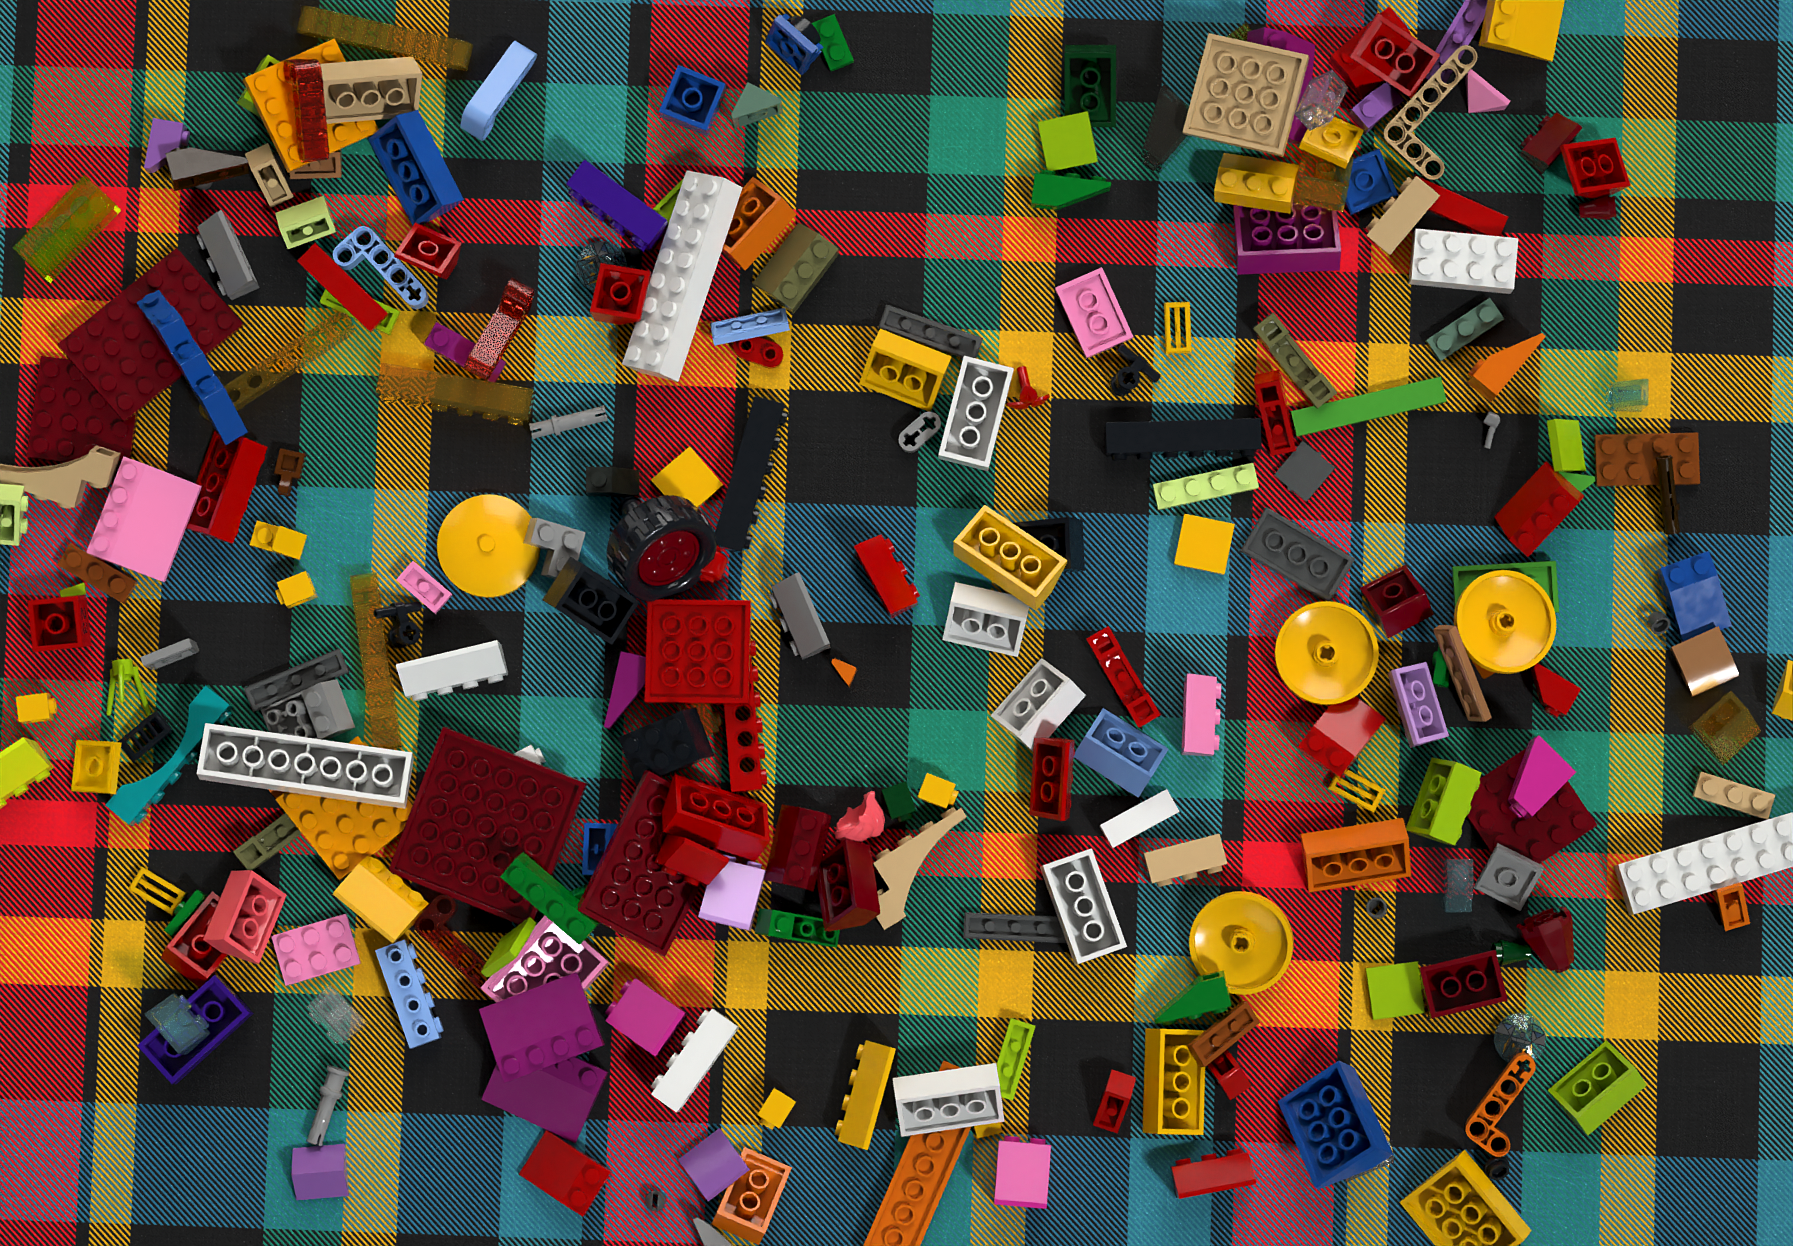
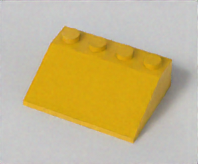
M1488 0L1479 46L1553 62L1565 0Z
M1465 1149L1399 1202L1435 1246H1518L1532 1231Z

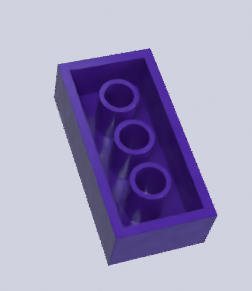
M585 159L566 183L569 191L568 194L573 202L580 207L584 204L588 206V209L591 211L590 214L599 221L603 222L605 219L610 222L611 229L621 237L625 234L629 236L632 241L631 244L640 251L644 252L646 249L652 253L665 236L668 222L664 217Z
M214 975L137 1046L171 1084H177L254 1013L219 975Z

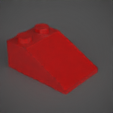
M1377 13L1349 57L1402 94L1412 98L1440 55Z
M1616 137L1560 146L1575 195L1599 198L1606 195L1611 196L1631 186Z
M1356 696L1346 702L1330 705L1299 744L1298 751L1340 781L1385 722L1386 718Z
M213 891L166 946L161 956L162 960L199 988L216 973L229 956L203 940L220 900V897Z
M546 1130L519 1175L583 1217L613 1171Z

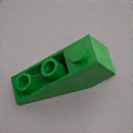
M1041 170L1040 173H1035L1031 208L1056 211L1110 191L1111 182H1106V178L1092 176L1091 180L1081 179L1079 174L1066 173V176H1057L1054 171Z
M759 908L755 934L837 948L840 930L824 931L823 919L762 908Z
M1224 970L1198 976L1155 1013V1024L1162 1023L1163 1026L1176 1023L1177 1019L1187 1017L1188 1020L1201 1017L1202 1013L1212 1011V1013L1217 1014L1228 1010L1227 1007L1232 1006Z

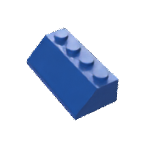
M418 110L396 115L368 138L412 226L415 223L423 225L449 212L464 200Z

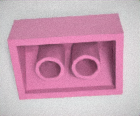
M1187 674L1184 678L1181 755L1213 756L1214 750H1219V735H1215V725H1220V709H1216V699H1221V683H1217V677Z

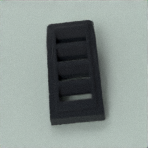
M156 710L118 742L121 743V748L134 763L175 731L160 711ZM154 721L162 729L161 733H158L153 727L152 723ZM148 728L155 738L150 740L144 729ZM137 734H140L147 743L144 747L135 737ZM129 740H132L139 749L137 753H134L127 742Z

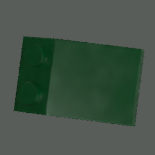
M1065 45V116L1088 111L1091 127H1116V45Z

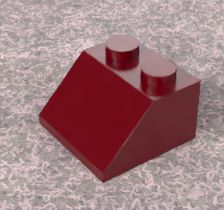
M1557 112L1551 118L1546 115L1537 126L1540 129L1535 136L1529 134L1520 144L1523 149L1519 155L1540 174H1543L1562 153L1560 146L1570 144L1583 128L1578 123Z
M1406 565L1360 588L1372 614L1387 638L1434 615L1425 591Z

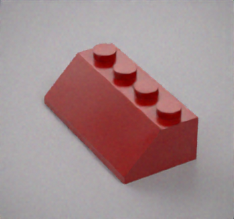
M215 431L196 484L202 486L186 529L233 544L238 534L243 514L247 509L252 489L255 487L260 467L265 460V453L268 447L241 436L225 445Z
M676 774L673 776L662 811L663 832L756 861L770 842L767 804Z

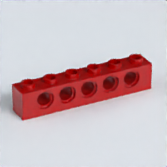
M755 640L751 641L749 705L724 704L732 793L763 791V785L767 784L766 769H761L760 759H765L764 743L759 744L758 733H763L762 717L757 718L756 708L761 707L760 692H755L754 682L759 681L758 667L752 665V656H757ZM741 707H747L751 712L750 717L745 721L736 718V712ZM742 733H750L752 735L753 741L749 746L744 747L738 743V738ZM746 758L752 759L755 762L754 769L751 772L742 771L740 768L742 760Z

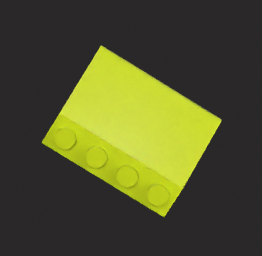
M23 737L0 752V809L7 804L6 800L13 795L15 797L22 795L29 790V784L35 780L39 783L51 775L49 771L54 766L38 742Z

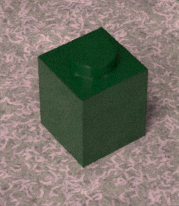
M906 781L882 789L891 820L897 819L898 823L913 818L912 813H915L916 809Z

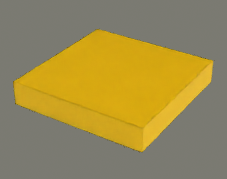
M1317 109L1299 148L1346 169L1364 130Z
M690 446L651 479L664 496L674 495L683 497L691 501L697 508L724 486Z
M1184 514L1174 565L1224 575L1235 524Z
M76 740L71 791L116 794L121 743Z

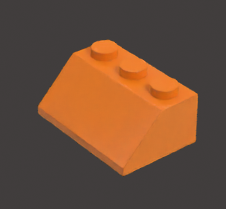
M752 177L742 188L722 253L746 271L797 214L780 195Z

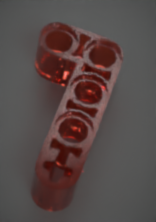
M311 57L285 60L283 70L286 82L292 85L297 147L300 161L305 163L328 160L329 143L320 62Z
M514 278L509 280L503 291L500 305L470 352L464 364V370L486 381L490 378L528 315L533 303L535 289Z
M439 895L417 918L415 929L425 941L476 987L481 989L484 984L480 983L481 976L476 972L472 976L469 973L477 968L479 962L482 964L478 968L481 971L486 962L446 926L458 911V903L455 898L449 895ZM444 899L450 900L452 904L451 911L446 914L441 913L439 910V903ZM430 918L434 922V929L430 933H425L421 928V924L425 919ZM450 936L454 944L450 950L445 951L441 948L440 942L443 937ZM469 953L473 958V963L468 968H463L459 962L461 955Z

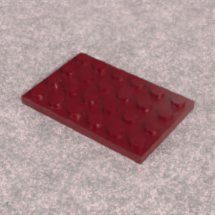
M177 248L57 344L60 350L124 423L183 376L158 334L137 305L138 301L142 300L147 294L159 290L169 304L180 314L193 340L202 350L205 357L244 326L240 319Z
M645 770L577 907L578 911L602 925L665 957L701 884L699 883L698 887L690 885L683 881L684 876L678 873L675 877L661 871L663 866L655 863L665 837L669 834L663 832L662 811L671 783ZM700 844V845H702V846H704V847H706V848H709V849H711V850H713V851H715V852H718V849H715V848H712V847H709V846Z

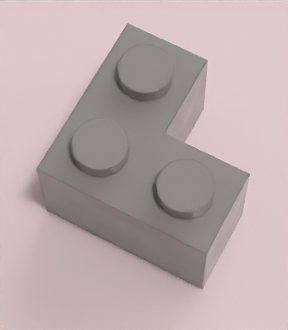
M530 518L523 543L547 550L541 575L556 579L570 557L578 561L586 532L540 518Z

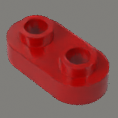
M761 337L734 342L735 354L745 361L768 369L778 367L783 361V350L775 342ZM744 342L751 343L749 350L742 349L741 346ZM769 350L775 352V357L772 359L766 357V352Z

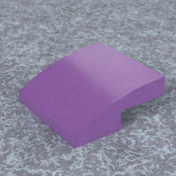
M720 1128L678 1159L707 1201H710L750 1170Z

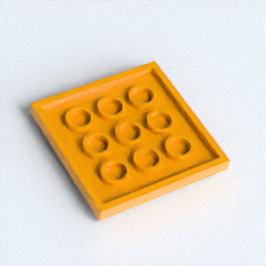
M335 38L243 79L248 93L288 173L372 136L379 130L375 120L331 124L318 123L313 91L315 64L346 62Z
M358 736L349 742V744L365 746ZM284 792L275 799L339 881L349 875L364 858L373 856L403 833L413 806L408 798L406 809L290 792Z

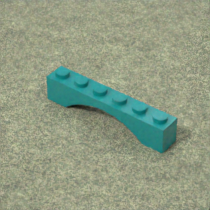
M205 685L189 704L186 732L172 758L149 777L122 785L105 806L128 825L134 826L135 823L139 825L147 817L148 812L146 810L152 803L156 805L163 798L165 787L169 783L173 785L182 774L180 769L185 763L189 765L197 757L198 752L196 750L202 744L205 723L215 725L220 723L223 725L232 715L230 710L233 706Z

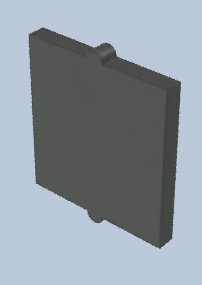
M1302 441L1296 448V451L1288 457L1274 476L1288 487L1287 490L1289 492L1293 491L1302 500L1307 502L1335 467L1321 456V452L1314 451Z

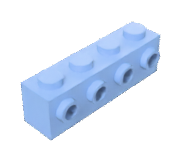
M402 940L375 950L409 1048L413 1049L442 1038L440 1032H443L444 1029L439 1016L434 1017L431 1008L435 1007L431 993H426L422 983L426 982V978L422 968L417 969L414 959L418 957L413 943L408 944L407 940Z

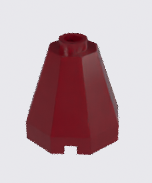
M1565 906L1558 907L1560 912L1554 913L1553 908L1546 909L1523 920L1525 926L1520 923L1517 925L1518 932L1547 969L1550 971L1555 970L1556 973L1568 970L1570 964L1574 962L1573 919L1569 909Z

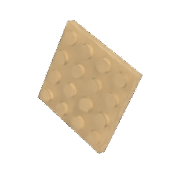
M1209 33L1183 134L1283 157L1307 69L1309 55Z

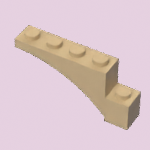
M96 445L89 451V454L57 465L19 467L0 463V483L24 486V491L33 494L32 496L36 499H49L57 502V505L62 508L71 509L81 503L87 481L90 486L95 488H106L114 481L121 453Z
M952 807L941 814L943 819L938 823L928 822L919 828L921 831L919 835L912 838L909 834L897 842L899 847L890 852L887 848L875 856L877 861L873 864L889 888L886 892L883 888L877 891L881 913L876 918L884 930L906 917L904 913L905 903L910 886L919 867L936 843L967 817L962 808L956 811Z

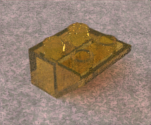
M1732 691L1725 693L1688 726L1691 732L1722 766L1761 732L1749 710Z

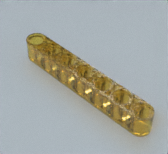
M302 6L296 30L300 34L330 41L335 38L337 43L399 57H414L417 61L462 71L468 70L473 49L471 43L311 6Z
M343 312L333 314L225 385L224 387L228 395L233 390L240 391L239 400L232 402L236 410L238 411L349 338L355 330L352 319ZM339 320H347L348 327L344 331H337L335 329L336 323ZM318 334H325L327 336L326 342L321 346L315 345V337ZM297 348L305 349V355L300 360L293 359V352ZM276 362H282L283 370L278 374H273L271 372L272 365ZM254 376L262 378V383L257 388L250 387V380ZM200 404V406H199L200 414H201L208 422H210L208 416L206 415L204 409L202 408V406H201V404Z
M377 573L351 575L350 585L373 744L377 748L402 747L384 618L376 619L374 617V610L382 608Z

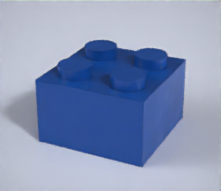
M678 65L660 107V118L708 136L727 91L726 84Z

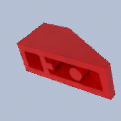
M1280 370L1256 374L1254 377V387L1271 456L1296 451Z

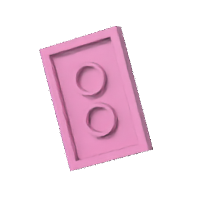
M1102 267L1055 288L1086 359L1133 339L1132 332Z
M347 914L271 936L285 986L361 964Z

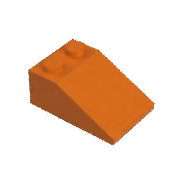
M1543 333L1490 355L1485 362L1480 358L1468 373L1471 378L1467 383L1488 401L1492 402L1546 336Z
M744 1147L740 1156L750 1170L726 1188L711 1225L759 1245L765 1235L792 1167Z

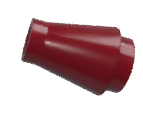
M1606 195L1579 203L1580 219L1610 220L1612 217H1617L1615 197H1608Z

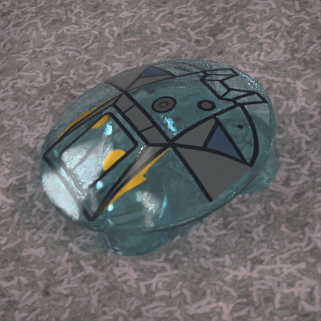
M606 241L593 242L587 245L578 255L576 261L578 278L591 291H595L601 263L627 267L625 255L613 243Z
M1515 1013L1506 1016L1495 1030L1494 1043L1496 1051L1507 1062H1510L1520 1052H1526L1533 1057L1534 1061L1537 1060L1543 1053L1546 1045V1033L1542 1024L1533 1016L1525 1013ZM1526 1059L1524 1062L1519 1060L1517 1063L1518 1065H1527L1529 1060Z

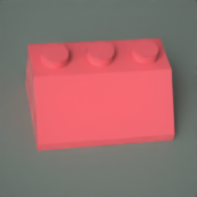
M252 870L231 871L203 940L222 953L259 964L287 895Z

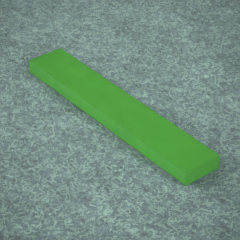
M1437 377L1324 403L1318 409L1315 406L1294 410L1290 414L1295 435L1300 437L1446 403L1447 400L1442 379Z

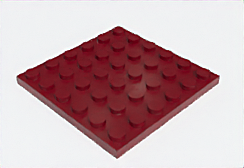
M442 727L389 871L392 874L514 923L521 924L529 917L535 921L539 910L500 876L515 858L523 852L551 876L553 875L588 783L448 727Z

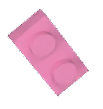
M414 561L396 579L435 614L452 596L446 588Z

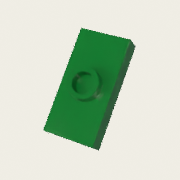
M1438 645V651L1434 652L1432 660L1433 667H1435L1433 684L1438 687L1447 688L1449 686L1450 672Z
M196 890L186 903L182 901L173 912L176 916L164 931L170 936L175 937L205 901L207 895L201 890Z

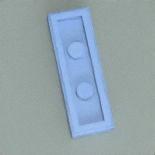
M785 308L710 323L714 346L790 330Z

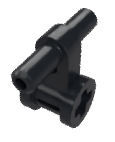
M1124 344L1117 348V352L1129 361L1131 365L1122 368L1111 378L1110 389L1115 395H1128L1139 384L1140 377L1138 373L1140 371L1154 383L1160 379L1161 374L1148 365V360L1140 354L1137 356Z
M419 601L405 604L403 602L391 603L388 607L376 608L374 610V617L376 619L391 617L393 627L389 629L387 634L388 642L392 647L401 649L419 640L420 630L415 623L409 621L407 615L408 613L422 610V604Z

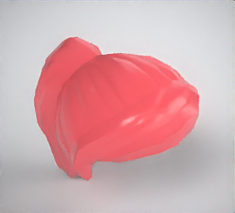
M875 791L864 794V799L860 806L854 809L847 808L846 814L836 824L835 839L840 842L848 839L860 843L869 837H878L882 833L885 817L882 808L875 799Z

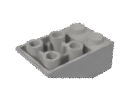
M338 680L320 682L261 709L268 731L272 733L327 740L355 728Z

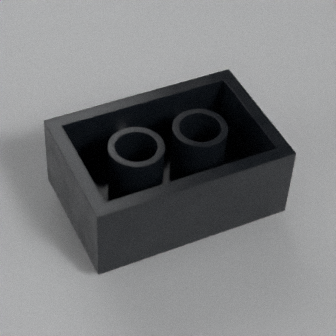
M572 557L568 559L542 599L611 645L640 602Z
M696 707L681 710L618 737L636 786H638L645 770L663 778L714 756Z

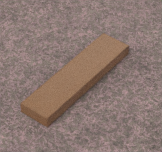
M1439 625L1433 629L1467 719L1469 721L1486 722L1492 717L1457 626Z

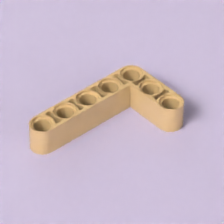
M1468 45L1459 47L1384 129V138L1387 143L1429 180L1439 179L1443 175L1444 163L1412 132L1477 62V52ZM1464 50L1470 51L1473 54L1472 62L1467 65L1460 63L1458 59L1459 53ZM1447 69L1452 70L1456 76L1455 80L1450 84L1444 83L1440 77L1441 73ZM1429 88L1436 90L1438 93L1437 100L1432 103H1428L1423 99L1424 91ZM1412 107L1420 111V118L1415 122L1408 121L1405 116L1406 111ZM1391 127L1401 128L1403 136L1400 140L1392 141L1388 137V131ZM1418 144L1421 147L1422 152L1418 158H1411L1407 155L1406 151L1409 145ZM1430 161L1439 163L1441 169L1437 175L1431 176L1426 172L1425 167Z

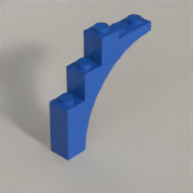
M159 290L147 294L142 300L137 302V305L176 362L216 433L225 445L246 434L248 431L225 387L215 376L204 353L193 340L180 314L169 304Z

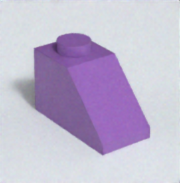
M1384 83L1353 107L1349 116L1366 134L1404 102V99L1391 85Z
M153 118L144 169L148 173H154L166 165L165 153H169L175 148L188 146L190 132L187 131L184 123Z

